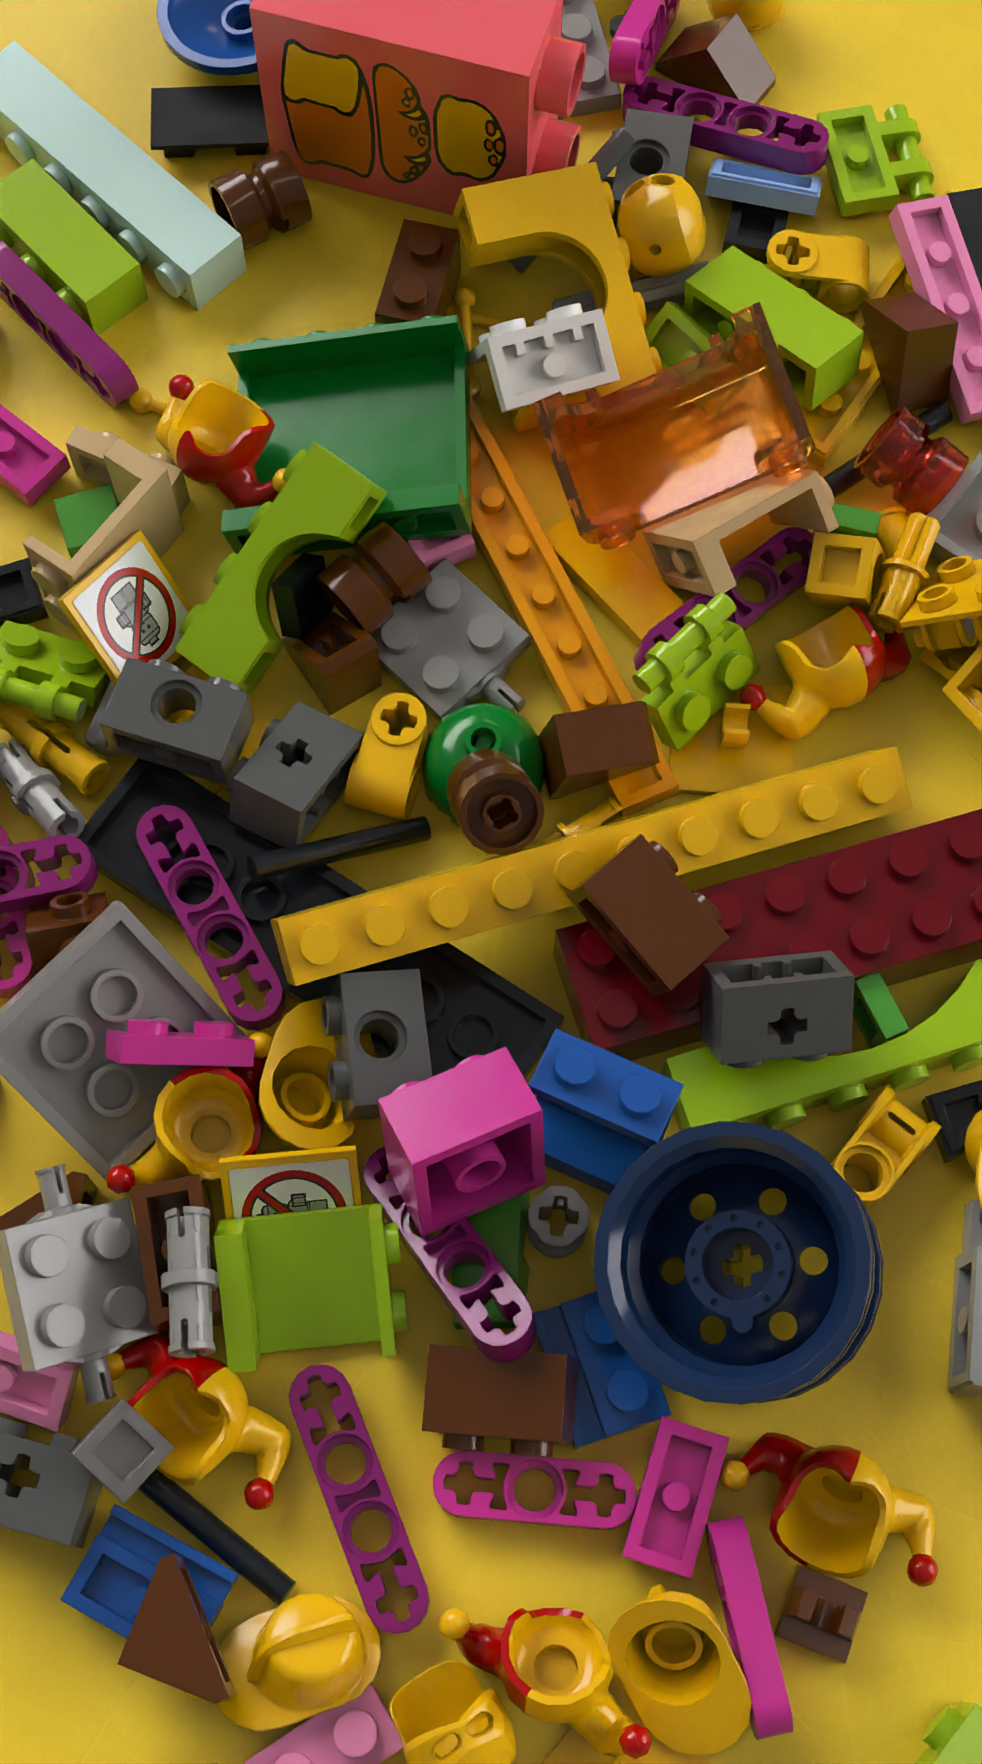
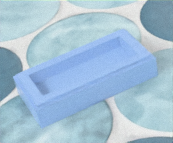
M717 157L713 160L708 174L705 195L815 216L823 179H820L821 177L792 174L766 166Z

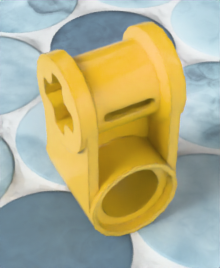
M783 230L776 233L769 240L766 251L768 264L765 266L783 279L787 277L791 284L805 290L811 297L837 314L857 312L860 310L859 305L864 300L869 299L870 248L862 239L851 235L830 236L804 233L797 230ZM792 246L789 260L787 261L785 253L787 247Z
M395 692L385 695L375 704L360 751L356 754L348 775L344 795V804L346 806L402 821L408 819L415 802L422 769L421 762L429 736L427 714L424 705L416 697L408 693ZM401 724L410 725V727L402 729L400 736H393L390 733L397 732Z
M889 1085L851 1131L854 1134L830 1164L844 1180L843 1170L847 1166H857L869 1175L872 1191L864 1193L854 1190L860 1196L867 1211L873 1208L889 1192L903 1172L906 1173L942 1127L934 1120L926 1123L895 1099L896 1091Z

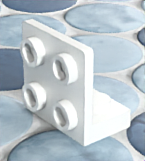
M575 303L548 311L546 313L547 317L533 322L534 326L526 327L524 318H518L489 327L490 332L478 336L480 344L469 351V366L488 361L501 413L609 385L620 380L602 308L583 313L581 303Z

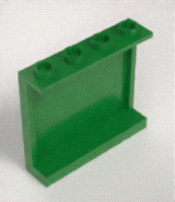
M431 315L414 321L392 324L371 323L362 328L332 332L313 331L302 336L279 339L259 338L249 343L227 345V354L238 372V392L264 409L275 424L268 444L255 465L259 483L273 480L275 473L279 469L286 468L302 449L308 451L313 442H316L388 492L354 544L336 540L317 541L297 549L291 555L355 548L356 542L381 520L390 525L406 542L410 540L472 534L469 347L457 315L444 317ZM234 505V509L222 510L221 532L237 554L250 537L251 533L248 531L250 521L261 506L238 508Z

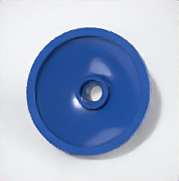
M158 0V25L165 43L179 60L194 69L215 75H243L258 72L249 12L252 0Z

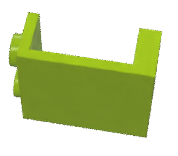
M383 1203L219 1220L214 1234V1245L227 1365L232 1373L257 1371L259 1357L263 1353L381 1341L382 1357L396 1356V1333L409 1331L405 1289L395 1291L391 1289L389 1265L402 1264L398 1222L385 1224Z

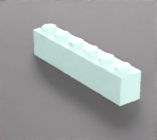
M13 41L0 51V138L5 142L12 156L21 165L34 159L139 264L143 262L155 273L158 282L168 294L174 298L182 296L196 310L203 307L247 271L242 237L239 232L18 43Z

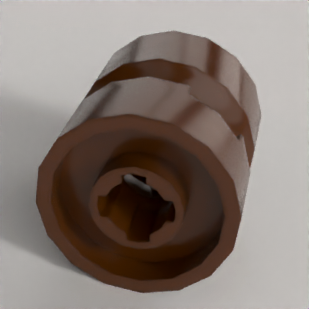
M282 150L252 162L251 173L248 175L242 170L236 169L209 181V193L216 214L241 234L244 250L267 241L271 228L285 233L310 222L312 219L311 205L303 181L290 157Z
M382 520L356 542L357 555L354 558L342 554L315 577L323 592L349 622L370 635L394 615L392 607L394 600L406 604L433 581L426 566L414 550L390 525Z
M483 749L469 753L456 763L448 777L446 795L453 815L471 844L487 854L506 855L520 851L531 843L542 827L545 810L541 794L516 759L501 750Z

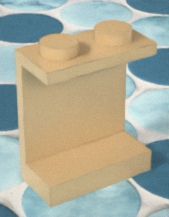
M119 437L103 454L119 506L74 557L68 560L32 535L23 543L33 567L30 572L31 576L41 586L45 595L44 606L55 618L68 626H71L72 623L57 600L134 531H142L159 558L184 531L167 468Z
M760 464L648 527L642 533L666 585L714 597L719 592L725 593L737 586L719 543V540L766 513L769 514L774 524L828 533L838 528L839 525L832 510L835 503L832 490L817 471Z

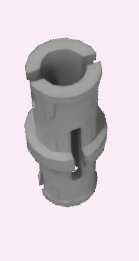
M9 740V747L16 754V757L6 747L4 742L0 743V780L13 794L11 802L22 814L35 819L43 828L47 837L61 835L56 830L58 828L63 835H71L77 838L85 827V816L61 793L58 788L61 787V783L49 769L40 768L20 742Z
M184 1206V1216H180L178 1208H172L164 1213L167 1226L168 1272L161 1275V1291H165L169 1297V1356L196 1358V1350H200L201 1356H208L216 1352L215 1343L213 1342L212 1291L219 1288L218 1272L211 1269L210 1210L199 1206Z

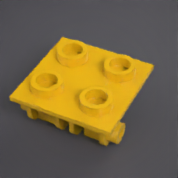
M962 555L950 558L937 567L927 585L917 595L916 600L900 621L901 628L914 626V640L918 647L926 646L929 651L934 652L962 646H974L977 639L982 643V559L973 560L971 556Z

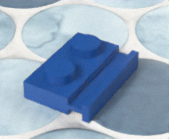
M597 1291L560 1303L559 1306L533 1313L537 1325V1338L542 1353L566 1354L579 1359L573 1439L575 1450L596 1441L659 1421L662 1416L669 1417L671 1415L660 1381L642 1370L616 1340L600 1307Z
M114 1504L106 1524L100 1534L98 1533L60 1600L128 1639L159 1560L175 1553L183 1556L212 1628L224 1606L225 1599L232 1586L237 1582L240 1574L130 1511Z

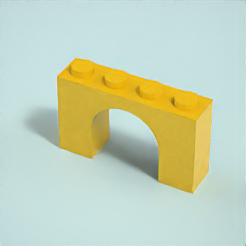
M596 162L463 188L453 215L468 268L537 255L554 258L567 264L587 284L593 297L595 310L602 308L620 377L619 381L609 385L509 411L515 433L646 404L660 385L662 363L657 349L654 346L649 347L644 330L646 324L644 300L640 292H633L628 275L630 269L629 248L624 237H617L612 219L614 215L613 193L609 183L601 181Z

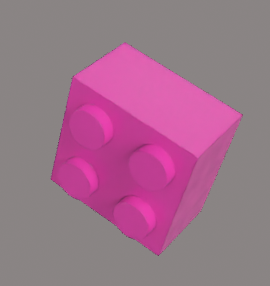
M506 1046L486 1055L470 1056L458 1063L455 1068L426 1080L407 1082L396 1088L391 1094L378 1099L389 1174L422 1237L447 1227L463 1217H470L546 1184L543 1110Z

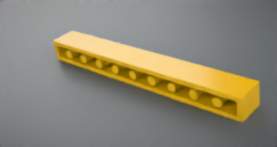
M897 746L865 751L557 838L510 854L497 855L271 919L270 922L287 982L298 986L575 906L566 895L623 845L640 834L648 842H658L671 854L678 866V872L675 874L679 876L913 808Z

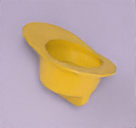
M321 998L302 1002L284 1015L274 1034L259 1086V1107L265 1123L280 1138V1144L288 1147L294 1146L297 1149L303 1150L339 1146L352 1135L358 1120L343 1121L341 1101L333 1102L331 1100L328 1084V1067L330 1061H337L334 1036H325L323 1032ZM361 1034L360 1044L363 1050L368 1055L374 1057L375 1048L371 1034Z
M658 1584L650 1589L645 1600L638 1602L620 1614L610 1629L608 1652L614 1669L619 1675L641 1721L653 1737L673 1751L693 1756L718 1754L737 1743L749 1725L752 1705L746 1678L727 1639L721 1631L718 1618L706 1603L689 1593L672 1590L666 1591L662 1584Z
M320 1593L298 1594L282 1602L278 1608L254 1616L235 1627L219 1645L220 1652L238 1696L225 1702L217 1703L220 1712L238 1727L258 1732L284 1728L323 1712L339 1708L360 1697L374 1681L382 1657L380 1635L368 1614L352 1601Z

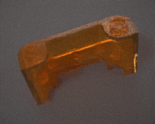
M760 302L731 314L735 331L725 341H723L719 333L708 337L711 349L602 397L597 389L594 388L584 393L588 403L571 405L566 403L563 394L559 391L532 403L577 530L587 543L600 544L604 550L619 548L633 541L636 538V531L770 474L773 477L788 476L798 472L808 464L807 456L815 450V442L778 340Z

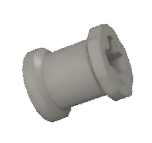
M563 1185L550 1186L542 1194L534 1197L528 1211L527 1222L528 1238L532 1246L542 1255L551 1258H564L575 1253L583 1244L589 1223V1208L587 1204L580 1198L577 1191ZM552 1209L564 1210L566 1222L570 1223V1225H566L562 1236L550 1234V1224L544 1221L550 1219Z

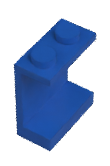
M556 1028L528 1084L533 1094L537 1095L536 1099L543 1110L545 1166L611 1194L625 1170L652 1145L663 1140L684 1084Z

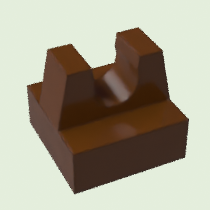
M798 1565L774 1636L839 1663H846L868 1592L805 1566Z

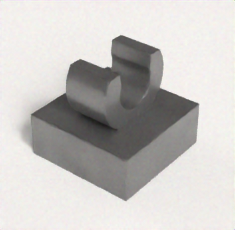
M120 1398L70 1454L122 1503H125L175 1447L123 1398Z

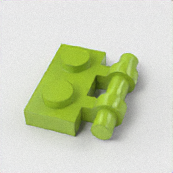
M896 104L889 107L884 113L886 121L881 122L876 121L872 105L817 114L816 121L822 123L829 133L825 165L841 217L894 209L900 195L898 189H902L905 193L910 194L911 201L934 198L931 187L934 181V174L930 162L922 158L918 147L921 141V134L917 122L909 118L904 105ZM886 149L897 154L899 161L889 162Z
M722 592L717 593L706 605L697 604L684 616L683 621L685 625L667 643L664 641L657 642L645 654L646 663L632 675L636 686L647 694L640 701L646 702L650 721L661 742L677 751L724 707L725 702H729L761 670L742 626L727 620L736 611V605L728 595Z
M6 620L0 627V706L8 701L33 709L34 716L49 721H56L58 717L77 723L80 722L85 714L86 705L95 707L111 681L87 644L83 641H75L38 630L30 625Z

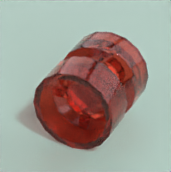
M900 406L872 435L859 453L853 468L878 488L891 485L893 487L892 499L911 514L917 512L928 515L957 483L968 464L969 457L944 437L931 440L928 437L930 426L908 408Z

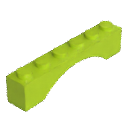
M982 959L974 962L954 994L935 1014L908 1033L871 1049L839 1056H826L824 1059L817 1061H801L792 1057L764 1060L761 1065L753 1068H736L727 1064L720 1065L708 1046L666 1058L661 1074L684 1084L674 1109L680 1131L718 1121L757 1123L760 1125L767 1123L769 1128L781 1130L802 1122L807 1118L805 1111L829 1103L831 1111L847 1109L869 1098L867 1091L891 1084V1087L896 1092L924 1083L930 1079L928 1071L951 1064L954 1072L965 1071L981 1065Z

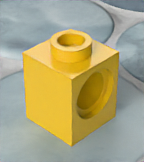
M815 531L804 592L819 608L842 610L853 603L863 613H868L881 584L883 575L880 572L882 562L887 559V555L876 538Z

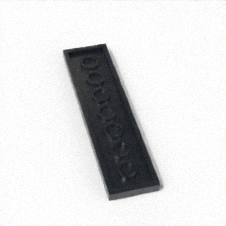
M138 758L77 837L89 848L95 857L98 872L180 925L142 854L136 837V829L143 814L151 808L160 805H172L184 810L194 823L279 977L284 994L298 1003L329 996V991L339 974L298 986L287 982L270 920L368 891L327 865L253 881L248 872L247 857L283 847L230 821V803L182 772ZM168 826L157 830L159 839L157 842H162L165 845L174 865L180 860H184L185 858L176 840V833H172ZM194 875L188 877L181 883L178 889V897L187 904L197 905L203 903L211 896L214 883L205 876ZM223 928L214 932L207 943L226 956L233 957L242 947L243 936L234 929ZM448 942L343 972L356 973L419 969L433 1076L455 1068L458 1063L470 1056L486 1055L506 1046L524 1079H526L544 1053L555 1029H560L564 1022L563 1015ZM257 960L252 961L250 965L258 964ZM370 1033L375 1048L374 1053L382 1058L389 1057V1047L386 1041L381 1036Z

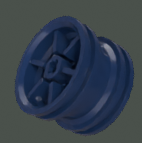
M713 1122L683 1129L652 1145L625 1170L606 1200L595 1234L593 1272L600 1307L616 1340L642 1370L674 1391L705 1402L741 1405L766 1403L800 1396L828 1382L854 1359L873 1329L883 1296V1255L876 1226L860 1196L819 1152L788 1133L757 1123ZM769 1189L781 1190L786 1196V1206L777 1215H768L760 1207V1197ZM701 1194L711 1195L716 1202L714 1214L706 1220L696 1219L691 1212L693 1200ZM810 1247L822 1249L828 1258L826 1269L817 1275L806 1273L800 1265L801 1254ZM750 1248V1256L758 1260L762 1259L763 1271L752 1273L751 1285L743 1287V1278L732 1275L731 1263L741 1262L743 1250ZM678 1257L684 1263L685 1276L679 1283L669 1284L662 1276V1266L668 1258ZM788 1312L795 1317L798 1329L791 1339L780 1340L772 1334L770 1321L776 1313ZM710 1316H716L721 1319L726 1328L724 1339L714 1345L707 1343L700 1332L701 1323Z

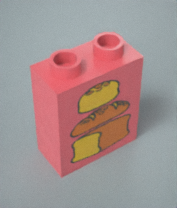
M252 0L249 7L270 155L280 150L284 151L292 160L300 177L453 215L463 188L576 166L581 142V125L558 120V115L569 118L574 110L584 74L586 44L561 37L563 0Z

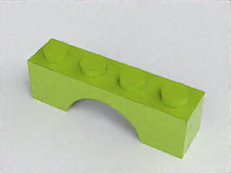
M313 442L308 451L305 449L299 451L289 462L283 475V480L286 484L273 503L267 501L254 514L248 527V531L251 533L250 537L238 554L234 552L222 562L214 576V583L217 586L204 605L200 603L191 609L179 629V633L183 636L174 648L175 651L209 676L229 680L238 685L248 695L255 689L284 646L274 628L269 607L271 583L279 567L297 549L313 542L336 540L354 544L388 494L380 486L316 442Z

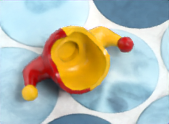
M181 374L174 376L170 380L168 387L171 396L157 425L155 437L166 450L170 451L176 466L182 469L183 474L191 480L205 486L218 488L238 508L262 506L267 501L273 502L286 484L283 480L286 468L279 469L273 476V480L259 483L255 471V465L266 448L275 428L273 419L251 399L222 383L207 379L194 388L193 381L188 376Z
M852 603L815 626L788 640H782L774 646L793 684L791 695L786 704L769 700L762 686L754 683L747 684L742 688L739 699L742 704H751L750 710L757 711L783 737L799 741L806 738L832 709L855 705L867 698L879 683L902 674L912 659L903 632L897 633L895 630L893 634L885 632L883 643L880 634L871 626L863 611Z
M261 1030L250 1034L248 1038L255 1040L253 1067H234L230 1071L226 1068L215 1066H199L186 1069L170 1079L158 1095L153 1120L156 1134L154 1146L140 1159L133 1162L130 1167L124 1164L111 1167L106 1175L107 1187L117 1194L132 1193L131 1187L200 1174L204 1182H215L221 1180L219 1158L255 1155L259 1150L263 1132L260 1108L257 1105L259 1102V1086L273 1037L268 1032Z
M160 1333L144 1337L120 1352L115 1351L113 1354L106 1356L112 1381L118 1379L124 1370L144 1368L149 1371V1378L135 1391L127 1403L175 1447L156 1468L158 1471L179 1484L194 1486L228 1454L234 1452L252 1454L256 1456L257 1474L256 1478L248 1482L245 1487V1502L254 1510H263L272 1504L274 1500L273 1485L279 1477L288 1457L291 1434L284 1424L248 1405L247 1394L241 1380L236 1373H232L228 1369L226 1364L209 1356L196 1355V1358L171 1357L168 1354L170 1337Z
M769 1432L762 1435L739 1460H730L721 1468V1482L731 1491L742 1490L748 1484L750 1476L762 1471L774 1474L778 1478L781 1486L772 1511L769 1529L775 1542L785 1553L805 1567L824 1575L839 1578L861 1577L872 1569L884 1546L888 1533H900L905 1538L912 1553V1558L909 1560L907 1575L910 1581L919 1587H926L935 1582L938 1567L932 1558L935 1527L932 1503L922 1495L890 1485L884 1471L871 1457L862 1451L842 1445H827L814 1448L793 1437Z
M459 1607L446 1609L439 1619L441 1634L451 1641H456L462 1655L469 1663L499 1678L509 1699L525 1715L545 1723H565L570 1725L597 1752L612 1757L628 1755L637 1759L648 1754L652 1743L648 1729L637 1723L633 1724L632 1720L624 1713L608 1691L614 1673L608 1645L602 1632L586 1614L567 1608H542L532 1611L520 1608L508 1617L504 1628L483 1623H470L468 1614Z

